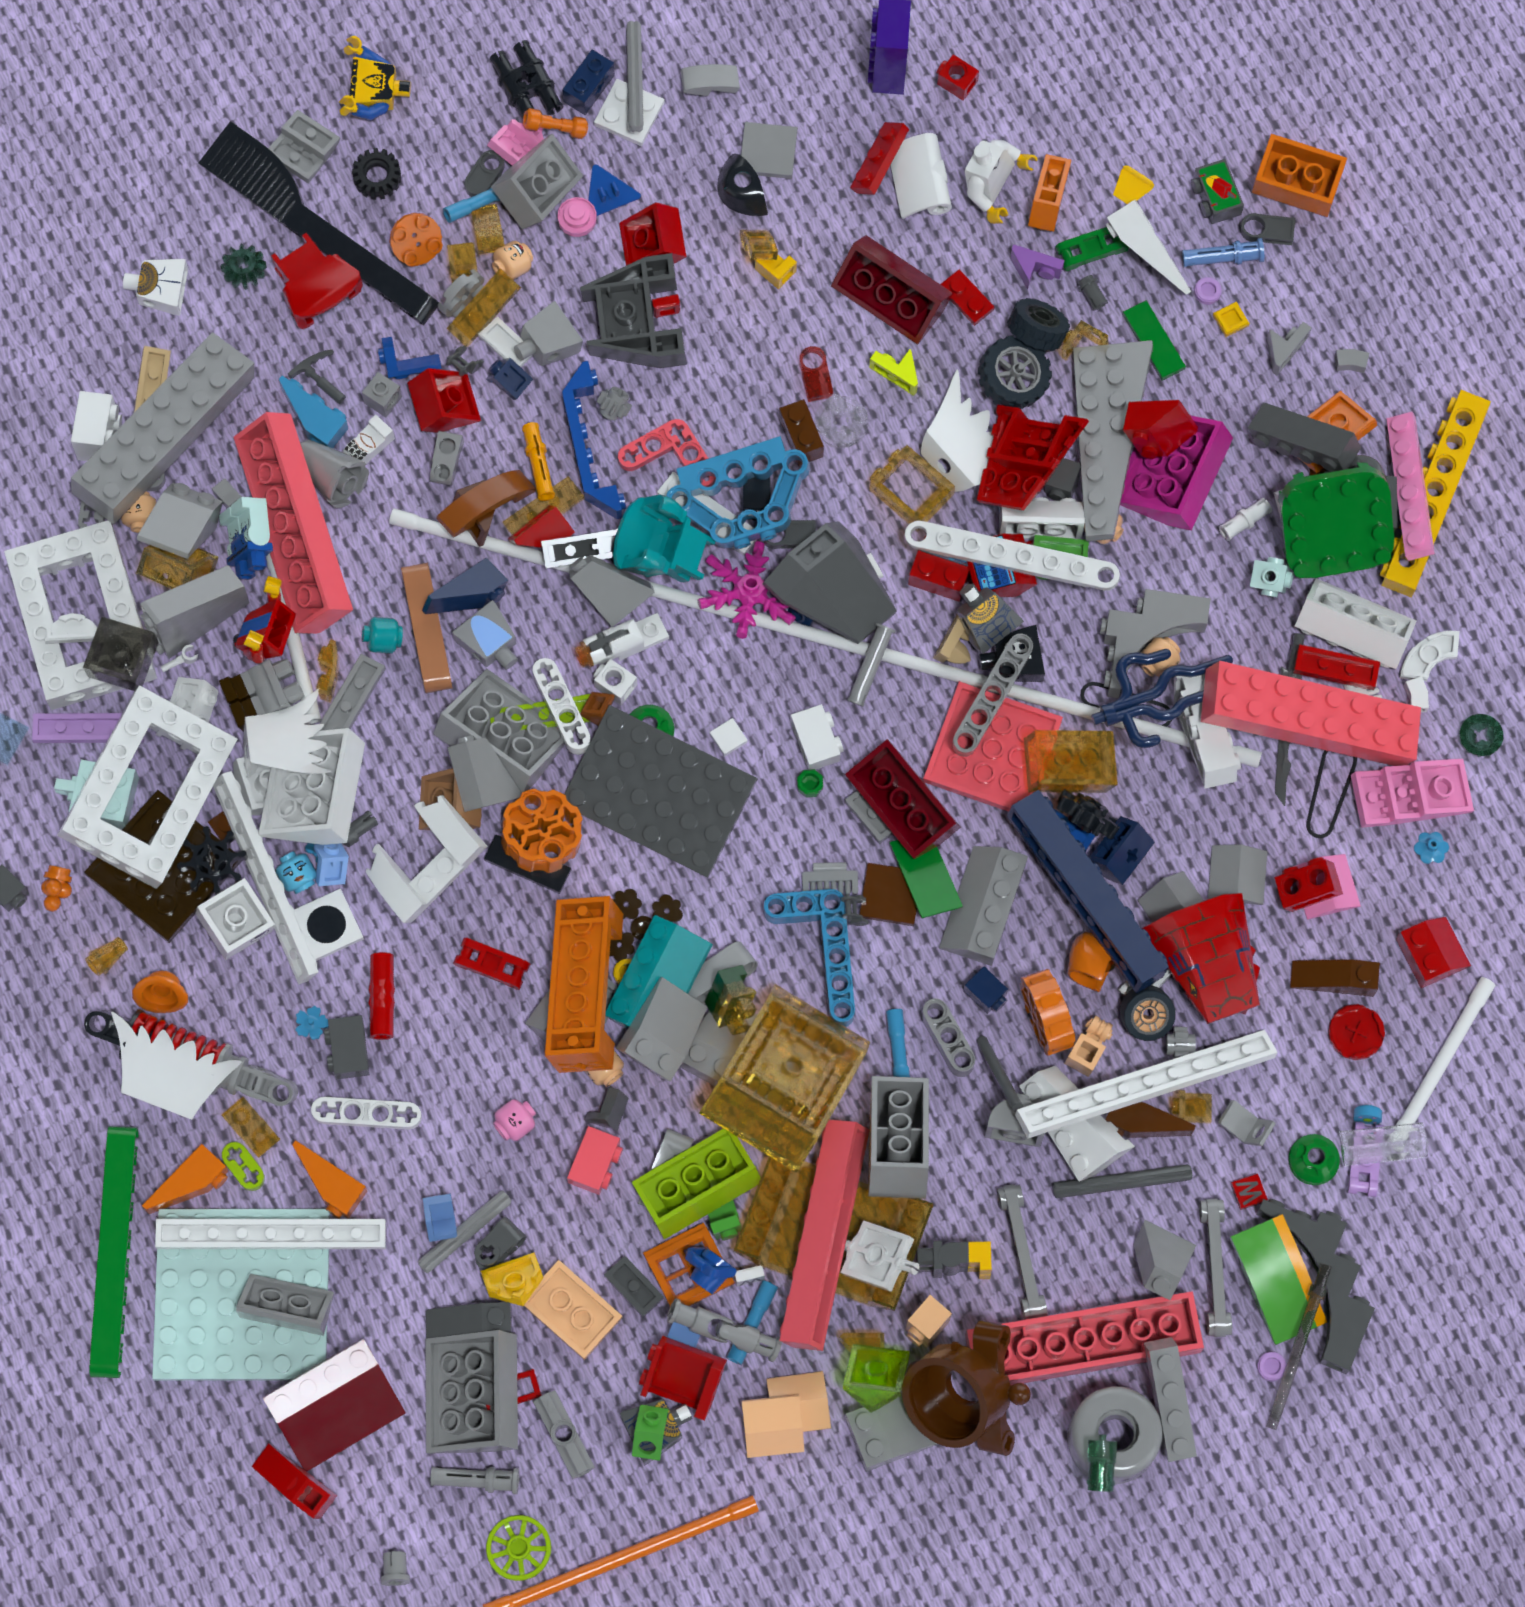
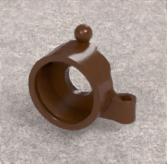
M980 1320L973 1331V1349L962 1346L955 1341L951 1344H939L920 1360L910 1363L902 1385L903 1403L910 1420L925 1437L939 1445L950 1448L965 1447L977 1441L979 1450L1004 1456L1010 1455L1014 1447L1015 1435L1007 1423L1006 1410L1009 1408L1010 1402L1018 1406L1026 1404L1030 1399L1031 1392L1024 1383L1010 1385L1009 1377L1005 1374L1004 1360L1011 1339L1009 1326ZM953 1370L969 1382L977 1395V1401H968L956 1393L951 1382Z

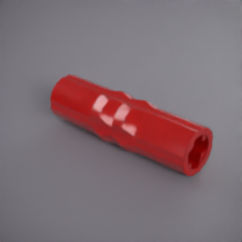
M379 952L370 955L369 1008L371 1039L388 1040L394 1037V955L391 953Z

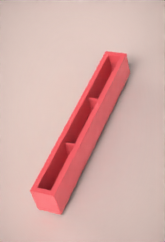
M827 1120L822 1133V1145L819 1157L816 1160V1172L814 1182L810 1188L808 1210L804 1216L802 1238L798 1244L799 1252L796 1266L792 1272L791 1289L786 1299L785 1317L780 1327L781 1335L779 1341L793 1348L823 1351L870 1131L857 1122Z

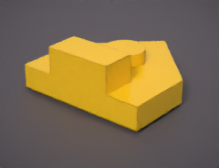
M535 1252L480 1271L489 1297L520 1306L525 1305L543 1279Z

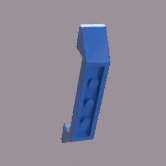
M584 361L562 391L564 409L584 499L615 519H621L622 510L626 509L623 493L618 494L616 485L599 488L596 472L591 473L589 466L594 461L591 447L585 448L584 439H588L586 424L579 421L578 415L583 414L579 397L594 395V386L598 385L596 370H590L589 362Z

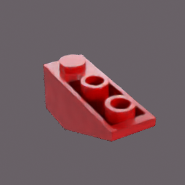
M270 1443L252 1465L253 1469L289 1501L313 1519H321L338 1496Z

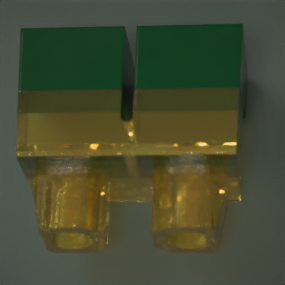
M743 965L719 970L705 1000V1004L718 1027L728 1026L732 1035L747 1032L749 1024L746 1019L751 1018L757 1010L753 1004L756 991L751 987H745L743 983L747 975Z

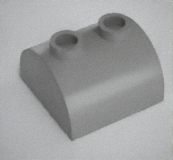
M1017 1093L1023 1107L1033 1104L1029 1101V1096ZM1007 1099L1000 1102L992 1110L985 1138L1041 1147L1044 1133L1027 1139L1015 1116L1016 1112L1012 1110Z

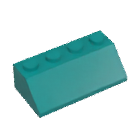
M654 915L606 1010L605 1016L616 1024L628 1029L660 977H663L688 994L713 944L673 922Z

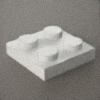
M616 79L594 121V126L642 146L665 100L643 90V130L641 132H632L629 130L628 83Z

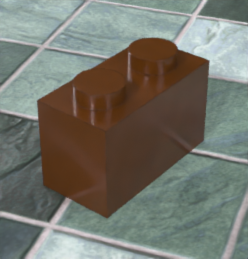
M805 399L780 407L779 421L791 450L797 449L802 451L809 462L822 458L824 455V445ZM796 460L798 466L803 464L800 460Z

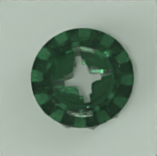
M1475 714L1468 717L1463 722L1459 731L1460 744L1464 746L1467 753L1477 755V757L1491 756L1499 750L1504 738L1500 723L1495 718L1486 714ZM1487 727L1488 730L1485 737L1488 741L1482 739L1476 744L1475 738L1477 735L1474 731L1480 733Z

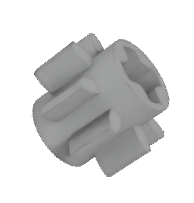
M618 387L602 391L596 401L601 404L599 412L607 419L613 421L617 420L618 417L622 419L623 416H627L632 407L631 404L627 403L629 400L628 393Z
M1174 1027L1173 1034H1166V1055H1173L1175 1059L1196 1051L1195 1034H1189L1188 1027Z

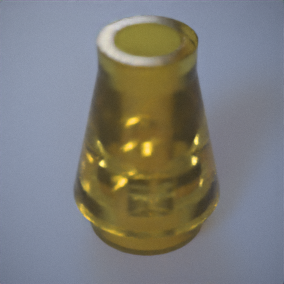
M117 937L113 941L90 951L85 961L97 976H100L102 973L107 974L119 958L128 950V947L121 938Z

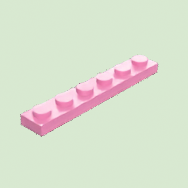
M1413 412L1386 418L1394 476H1397V500L1404 551L1408 561L1435 554L1416 417Z

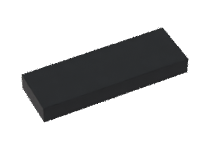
M495 835L484 857V861L553 892L561 893L572 870L571 867L563 864L562 869L552 873L540 870L533 872L523 870L518 867L517 862L511 856L505 854L501 844L502 837Z

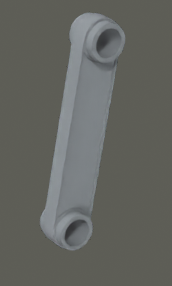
M1020 1184L1002 1186V1188L997 1189L1001 1211L1007 1210L1009 1213L1026 1298L1020 1299L1023 1318L1026 1320L1048 1316L1044 1295H1038L1020 1207L1024 1206Z
M1205 1199L1199 1202L1200 1222L1206 1223L1208 1228L1213 1313H1207V1334L1214 1337H1226V1335H1232L1231 1312H1226L1220 1232V1222H1224L1225 1219L1224 1201Z

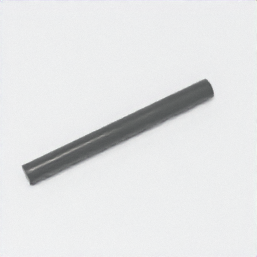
M980 1036L977 1039V1044L1012 1110L1016 1112L1017 1109L1023 1108V1104L987 1037Z

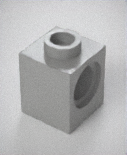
M379 372L376 373L362 392L364 404L385 418L402 398L400 386Z

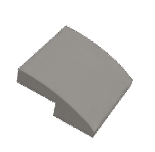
M297 110L282 126V133L268 149L282 161L289 172L309 184L335 150L340 137Z

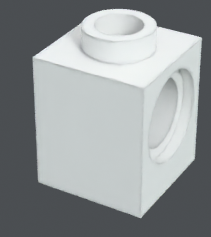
M612 659L606 665L601 664L593 675L595 678V688L602 693L614 694V701L621 706L638 685L637 677ZM610 677H618L621 680L615 686L609 685L606 681Z

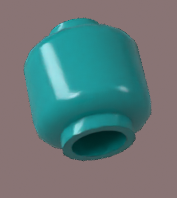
M373 617L370 619L368 626L363 625L362 642H367V648L370 652L392 654L396 648H400L402 645L403 627L398 625L396 619Z

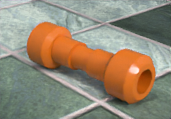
M531 108L527 109L523 116V126L527 130L537 131L539 128L558 129L561 132L569 133L572 138L583 139L588 131V121L582 117L575 116L571 120L565 118L557 119L552 118V116L542 115L540 110Z

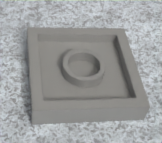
M745 122L741 156L751 164L758 176L792 179L798 127ZM740 172V173H739V174L749 175V174L746 173V172Z

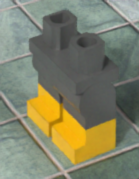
M933 1241V1248H917V1263L919 1264V1270L917 1271L933 1272V1278H942V1273L946 1276H953L959 1272H979V1279H990L992 1271L991 1241L950 1242L943 1246L942 1241Z

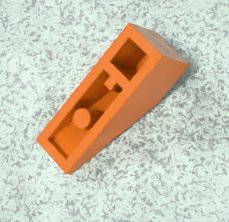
M1049 154L1045 155L1028 226L1054 232L1071 159Z
M295 1140L292 1144L322 1200L327 1205L325 1210L338 1219L341 1216L349 1219L368 1192L366 1186Z
M201 1144L150 1196L142 1207L148 1214L159 1211V1209H165L208 1193L213 1187L217 1190L226 1182L228 1178L226 1174L229 1171L215 1155Z

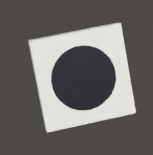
M341 888L294 909L295 919L300 930L304 932L308 949L316 961L364 940Z

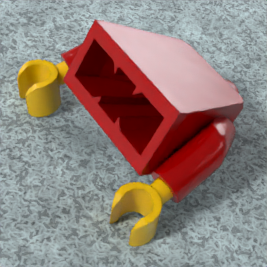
M271 576L267 577L263 592L268 593L267 603L247 614L240 633L236 634L233 638L235 647L242 650L247 659L257 664L262 663L267 658L282 656L296 616L294 611L281 602L280 586L282 580Z

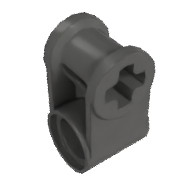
M507 1217L502 1218L475 1247L476 1264L482 1270L501 1264L524 1243L527 1236ZM493 1251V1259L487 1257L483 1260L482 1252L490 1253Z

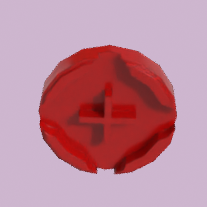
M1356 1004L1347 1005L1337 1011L1330 1022L1328 1033L1330 1043L1336 1052L1344 1058L1363 1060L1376 1054L1382 1046L1385 1029L1383 1021L1375 1011Z

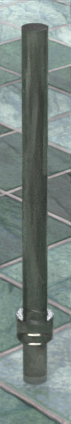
M1321 1263L1314 1285H1310L1307 1294L1310 1297L1266 1424L1268 1428L1277 1430L1320 1301L1325 1298L1327 1292L1325 1286L1332 1268L1326 1264Z

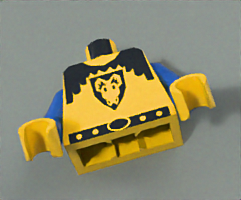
M351 36L346 39L353 47L347 45L344 47V53L347 55L356 53L357 57H353L350 96L345 95L339 101L340 104L346 105L339 110L341 115L347 116L351 112L354 116L373 120L387 113L388 110H394L395 96L410 97L411 81L396 80L395 66L369 48L362 46V42L357 36Z

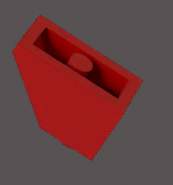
M549 505L511 535L508 540L516 545L542 548L541 541L568 537L574 534L575 531L557 507Z

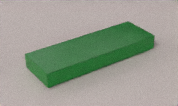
M1147 300L1123 311L1122 315L1138 342L1152 340L1153 352L1150 362L1161 381L1185 370L1186 366Z

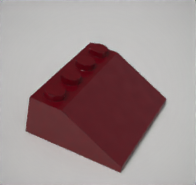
M363 1338L262 1397L305 1471L311 1470L406 1413Z

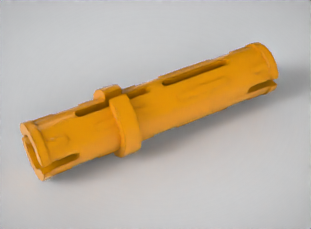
M530 422L522 427L527 445L525 453L530 458L538 499L540 501H548L555 497V492L553 491L545 456L547 452L546 444L542 443L539 424Z

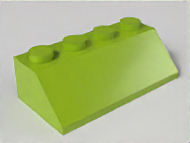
M730 1125L632 1181L634 1188L664 1240L763 1183L755 1165Z

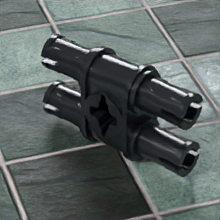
M528 40L522 41L523 47L520 42L513 47L523 66L516 69L512 68L503 50L498 51L500 57L497 56L496 52L490 56V61L499 75V85L503 86L509 97L510 105L517 108L522 119L527 109H534L530 98L535 96L541 98L549 115L555 114L554 108L557 113L563 109L564 106L554 91L555 83L553 79L549 78L543 67L544 62L536 58Z

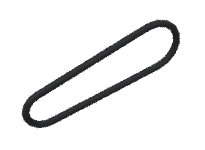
M1324 750L1306 821V828L1311 836L1325 838L1331 834L1348 790L1351 774L1355 771L1357 757H1353V764L1330 827L1325 834L1320 835L1311 830L1310 822L1325 758L1328 751Z

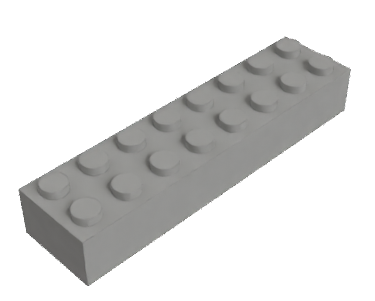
M212 332L71 477L72 494L112 524H115L247 387L254 378V362Z

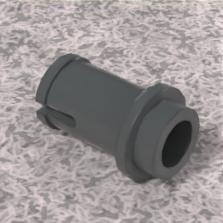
M1088 275L1078 282L1080 285L1079 291L1084 292L1092 306V310L1096 311L1105 306V304H1108V301L1097 284L1098 279Z

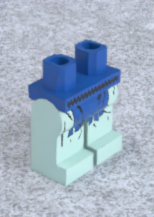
M240 497L231 507H228L219 515L220 525L227 526L229 544L227 546V553L229 557L226 558L227 565L235 566L236 576L239 579L250 580L255 577V571L264 570L267 567L266 556L273 551V545L268 543L270 531L266 498Z

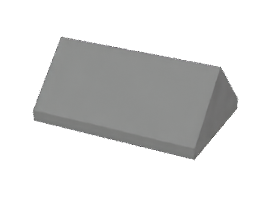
M1184 871L1163 878L1138 899V903L1152 923L1171 912L1204 901Z
M250 1274L236 1306V1312L240 1318L324 1336L334 1292Z

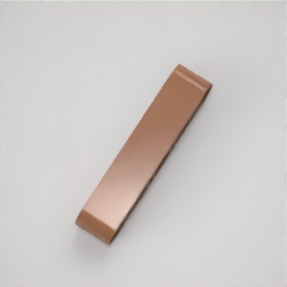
M428 562L401 567L425 693L453 689L438 613L425 614L422 611L428 595L434 592Z

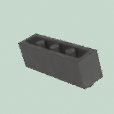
M1263 402L1248 426L1253 442L1259 447L1275 449L1284 456L1293 455L1308 464L1312 462L1319 464L1331 472L1348 469L1361 449L1355 434L1351 431Z

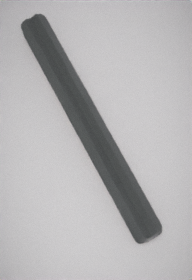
M1186 1164L1090 1177L1080 1182L1078 1179L1054 1182L1052 1188L1055 1198H1065L1192 1180L1193 1175L1191 1166Z

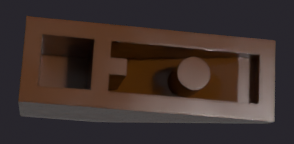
M1352 959L1293 960L1290 988L1374 997L1378 990L1380 962Z
M1144 1102L1111 1111L1105 1119L1107 1122L1111 1121L1118 1128L1117 1132L1122 1137L1125 1136L1127 1138L1192 1136L1196 1127L1192 1123Z

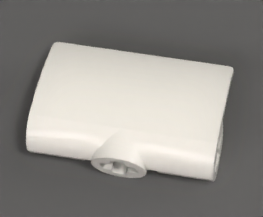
M925 133L903 140L891 163L901 218L904 219L925 209H928V212L932 215L947 213L951 210L952 205L947 186L948 177L944 160L941 157L937 135Z

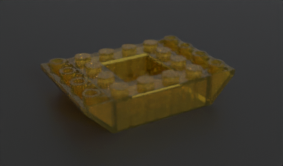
M774 983L699 1114L797 1173L820 1137L865 1057L870 1041L847 1027L834 1022L826 1014ZM787 1062H795L799 1066V1072L789 1070Z

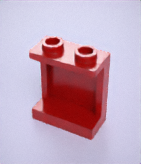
M662 1336L658 1345L652 1344L647 1360L652 1362L649 1370L644 1368L639 1385L643 1386L640 1396L646 1397L651 1392L680 1404H686V1406L696 1409L694 1417L705 1421L712 1406L727 1359Z

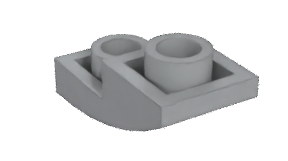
M697 65L682 68L680 71L683 93L708 96L711 90L737 93L740 88L738 70L735 65Z

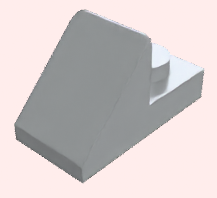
M1302 322L1298 328L1293 327L1285 339L1273 330H1269L1267 343L1273 374L1277 376L1308 339L1312 327Z

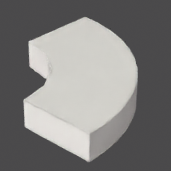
M1460 631L1438 632L1419 642L1407 655L1401 668L1400 678L1412 680L1422 676L1423 680L1427 682L1430 671L1436 664L1444 660L1457 659Z

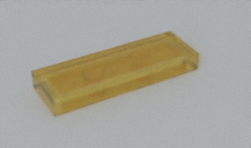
M500 268L447 329L468 347L522 287Z
M568 476L553 486V491L555 492L553 499L540 501L537 497L504 520L503 525L513 535L547 506H556L560 513L564 514L584 500V495Z

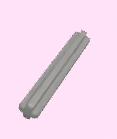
M504 1191L496 1194L456 1228V1238L442 1240L418 1260L420 1268L425 1273L432 1271L511 1204L510 1197Z

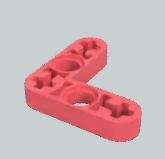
M674 419L623 446L618 452V463L626 471L637 470L671 450L674 451L683 467L709 458L689 426L680 419ZM674 427L678 430L683 429L681 435L684 443L679 448L677 447L680 445L678 436H671L672 428ZM652 439L658 440L661 443V448L655 452L649 451L646 448L647 442ZM638 446H641L643 453L646 455L644 458L642 453L636 455L634 463H631L629 460L624 461L626 453L632 456L639 452ZM686 449H694L698 452V457L695 460L688 461L683 457V452ZM709 476V481L703 480L702 485L711 487L714 485L716 478Z

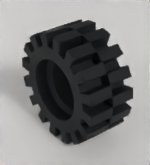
M373 148L374 153H370L368 149L364 151V157L360 154L357 157L358 162L354 161L353 163L354 169H352L354 184L359 193L362 191L363 196L366 198L370 195L373 200H376V196H380V199H385V195L388 194L389 197L393 195V190L397 191L399 188L398 184L401 183L399 162L397 159L395 160V156L392 153L388 155L385 149H382L381 153H379L378 148ZM380 166L387 171V176L383 181L372 182L367 178V172L372 167Z

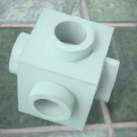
M1268 557L1267 562L1255 560L1250 587L1262 589L1261 595L1278 597V592L1286 593V588H1291L1293 572H1289L1290 567L1284 565L1283 559ZM1275 573L1276 578L1271 582L1270 575Z

